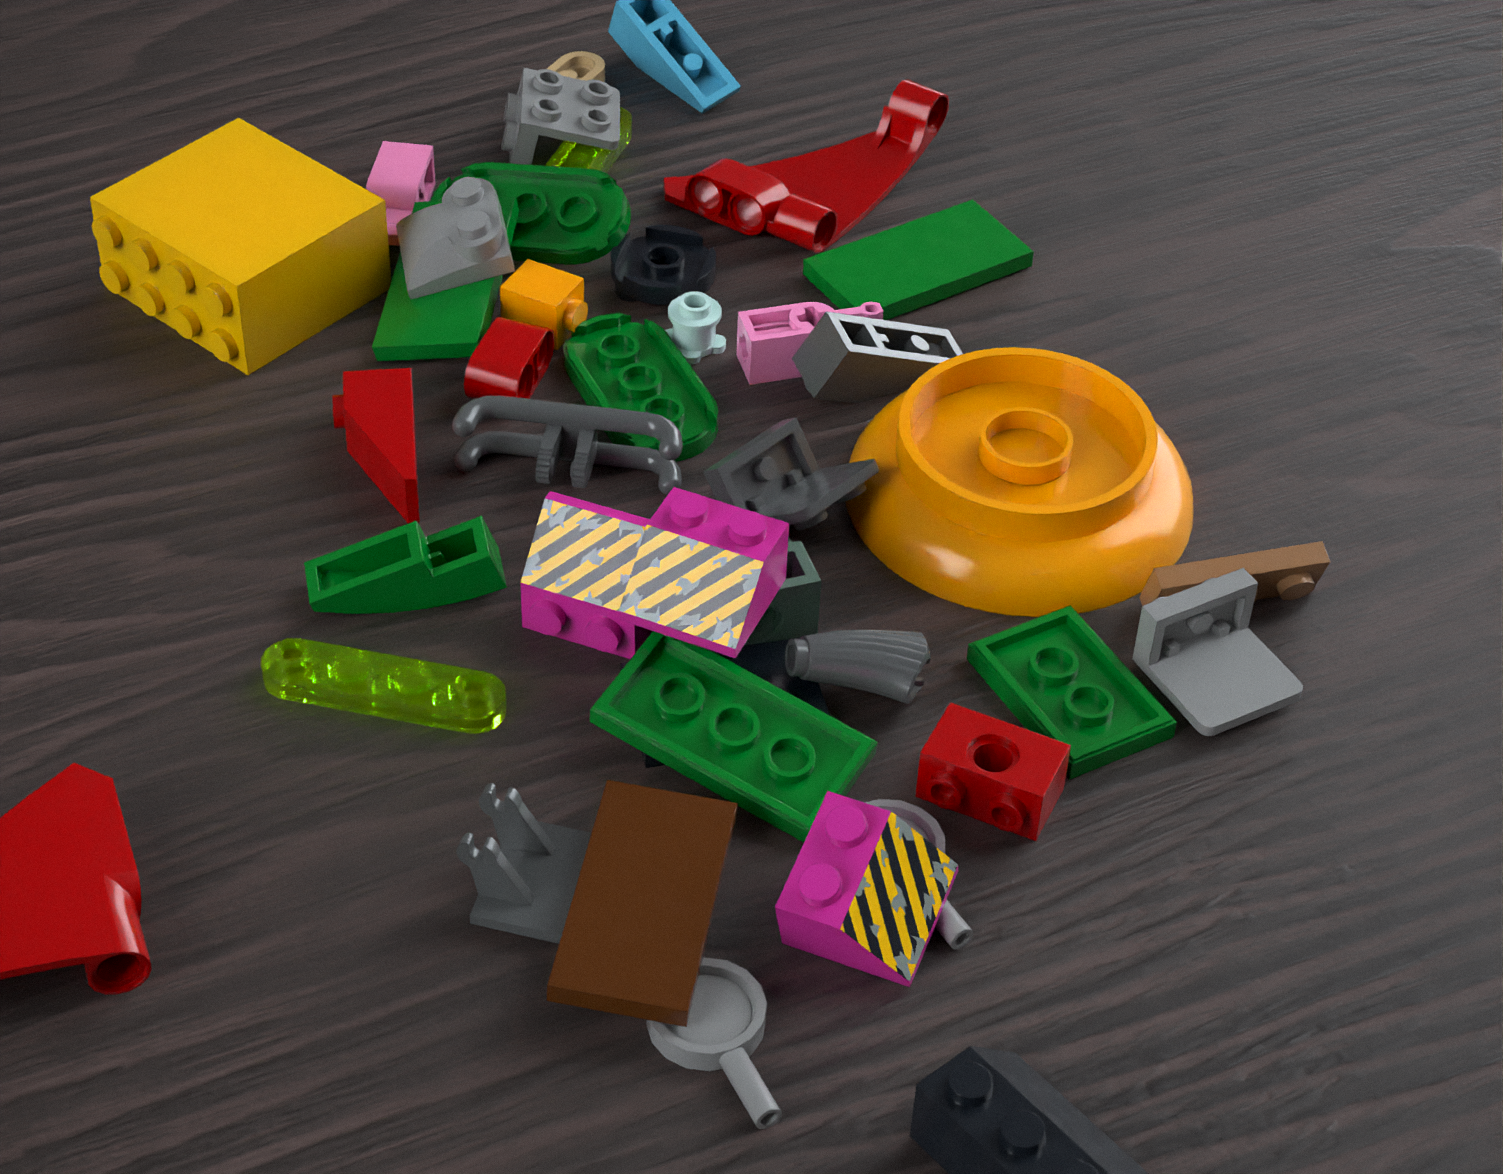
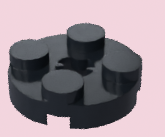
M679 226L646 227V236L637 237L631 240L630 232L625 235L617 247L615 246L611 250V277L615 283V293L618 298L627 302L641 301L668 306L672 300L687 292L706 293L713 285L716 277V252L712 246L710 251L703 246V237L700 234Z

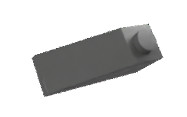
M826 311L795 353L792 360L804 380L806 389L812 394L813 398L824 401L859 403L906 391L929 369L963 353L948 329Z

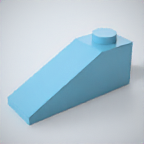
M671 0L616 1L608 33L637 68L702 114L740 91L741 85Z

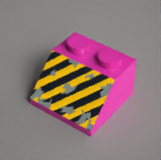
M673 487L646 525L619 609V620L736 658L786 580L789 523Z
M549 491L544 499L520 582L522 627L631 659L652 631L619 620V609L646 525L650 519Z
M827 791L775 906L782 944L910 987L959 871L958 864L893 812Z

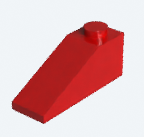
M412 369L343 371V394L332 395L334 428H345L347 451L407 523L416 520L420 523Z

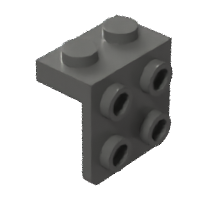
M795 417L781 420L703 471L717 501L787 522L789 525L793 524L795 529L799 531L810 528L828 517L826 508L834 502H846L867 490L865 481L878 473L880 469L875 459L820 469Z

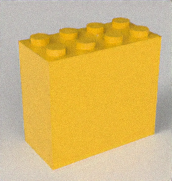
M240 118L227 123L90 197L93 215L92 231L97 240L101 262L99 274L107 289L114 294L121 295L140 307L147 315L156 317L175 329L182 337L191 339L213 353L220 361L229 363L246 375H250L389 290L391 285L385 200Z

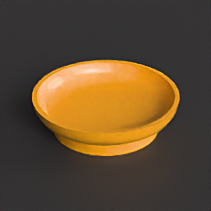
M1021 347L992 348L965 353L941 362L921 375L908 390L889 402L867 424L858 437L849 463L875 459L880 469L878 473L865 481L867 487L865 492L846 501L853 526L871 552L889 569L918 588L944 600L991 613L1041 617L1071 605L1079 614L1106 608L1125 601L1143 591L1154 568L1175 565L1189 542L1193 527V493L1187 468L1174 444L1164 430L1154 421L1149 408L1141 397L1125 382L1107 370L1080 358L1049 350Z

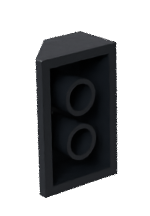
M969 1046L916 1084L910 1137L948 1174H1148L1014 1052Z

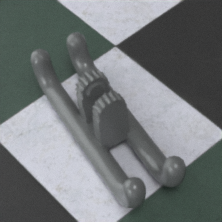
M484 396L473 399L463 405L453 419V431L461 437L471 435L479 422L492 418L547 424L543 436L506 431H487L472 436L462 443L455 455V466L462 472L473 470L478 460L485 455L508 454L537 458L535 476L537 483L550 484L559 461L572 462L570 469L572 487L586 488L593 464L653 472L659 476L658 486L665 495H668L673 487L681 488V468L675 459L680 456L682 451V434L672 421L661 415L509 396ZM597 430L651 436L660 442L659 450L597 442Z

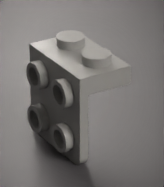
M524 68L517 95L509 93L507 96L503 122L506 125L501 150L510 152L509 163L527 165L532 163L539 135L614 150L618 147L620 140V92L615 87L609 86L600 80L584 81L561 76L553 70Z
M1244 568L1218 578L1207 579L1199 585L1173 595L1159 597L1151 603L1142 606L1132 660L1200 734L1205 736H1214L1300 700L1303 685L1297 677L1248 628L1258 582Z

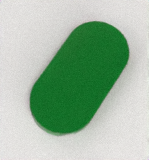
M497 162L476 163L461 169L463 174L457 176L452 181L449 176L438 186L431 198V201H442L445 191L455 181L464 177H475L489 181L493 188L496 189L498 197H516L520 211L510 246L514 261L530 259L540 263L565 265L588 263L611 252L613 247H617L625 237L631 222V208L623 189L617 185L616 180L610 175L595 169Z
M620 313L604 314L581 322L575 329V333L572 332V337L565 341L563 347L565 371L588 406L649 412L661 415L672 421L682 434L683 444L680 456L675 459L676 462L702 453L713 443L718 432L717 403L671 337L661 326L644 319V325L631 322V315ZM604 431L613 444L659 450L660 442L654 437Z

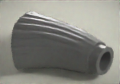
M837 630L805 635L800 639H790L785 651V666L790 677H800L802 680L865 691L906 704L911 703L922 689L925 681L923 677L917 676L924 665L930 664L931 660L926 638L922 632Z

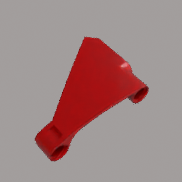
M908 79L902 80L893 91L889 106H884L876 131L803 155L754 166H747L732 159H719L695 175L664 177L665 200L740 233L753 236L765 231L817 254L821 253L863 220L892 191L920 158L944 124L949 109L948 95Z
M72 763L0 817V980L84 964L88 984L96 992L117 995L141 986L148 979L152 967L140 924L141 887L139 874L113 778L77 763Z

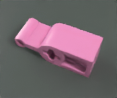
M383 141L369 175L366 190L385 200L389 245L400 246L396 224L412 214L415 202H428L435 187L434 151L431 145Z
M803 302L738 312L736 355L749 385L802 377L792 358L826 311L883 320V309L880 303L865 302L860 307L834 310L823 303Z

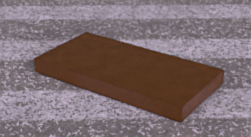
M607 780L547 984L546 1001L687 1027L736 821L738 803Z

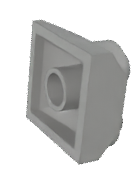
M475 177L458 179L445 191L442 203L412 213L396 224L406 286L410 299L515 271L496 189L487 180Z

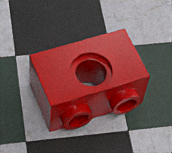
M950 702L920 752L915 797L934 803L941 808L950 809L988 823L1000 830L1012 832L1037 841L1064 790L1071 745Z

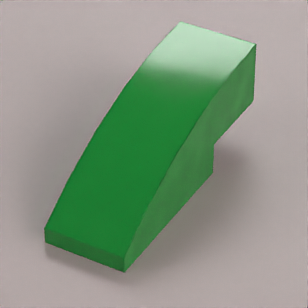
M482 516L428 536L424 535L416 520L304 562L309 604L314 612L369 614L428 609L470 600L507 588L499 547Z

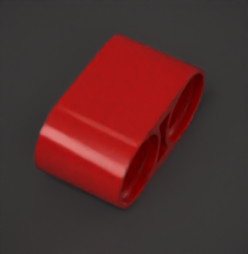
M497 317L469 359L464 378V391L467 398L509 396L530 399L550 365L555 339L553 330L547 327Z

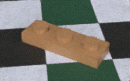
M1323 541L1158 567L1153 569L1139 598L1142 606L1159 597L1173 595L1199 585L1207 579L1218 578L1244 568L1258 582L1254 602L1259 599L1280 596L1283 600H1294L1306 596L1314 590L1319 579L1330 564V559Z

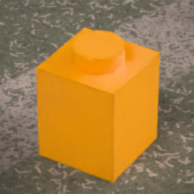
M527 259L500 286L501 317L551 328L555 338L554 349L558 350L572 335V332L575 333L577 326L587 319L588 305L584 302V278Z

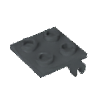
M489 783L482 791L479 805L484 813L492 817L500 846L492 837H487L482 851L474 846V835L468 832L462 836L456 850L461 862L470 867L479 894L470 913V924L559 944L591 832L537 821L523 803L516 789L509 787L504 801H501L496 797V785Z

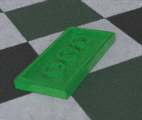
M498 197L509 245L511 246L520 210L516 197ZM442 201L415 202L412 213L442 203ZM400 251L372 345L376 360L396 361L471 357L490 327L503 275L410 299Z
M972 199L803 259V275L839 309L860 307L865 302L880 303L883 309V320H889L1031 267L1034 251Z
M654 631L590 709V723L730 802L738 803L737 806L803 843L827 791L846 796L875 756L878 744L874 739L717 653Z

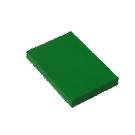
M1071 605L968 644L966 658L1027 730L1071 745L1066 777L1069 780L1174 738L1177 724L1175 719Z

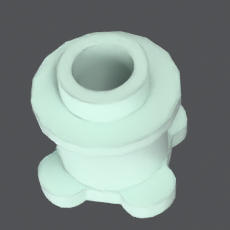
M693 291L687 292L671 301L668 306V318L673 324V329L665 331L689 364H697L705 356L721 354L725 351V337L716 334V325L722 318L721 306L716 300L705 293Z

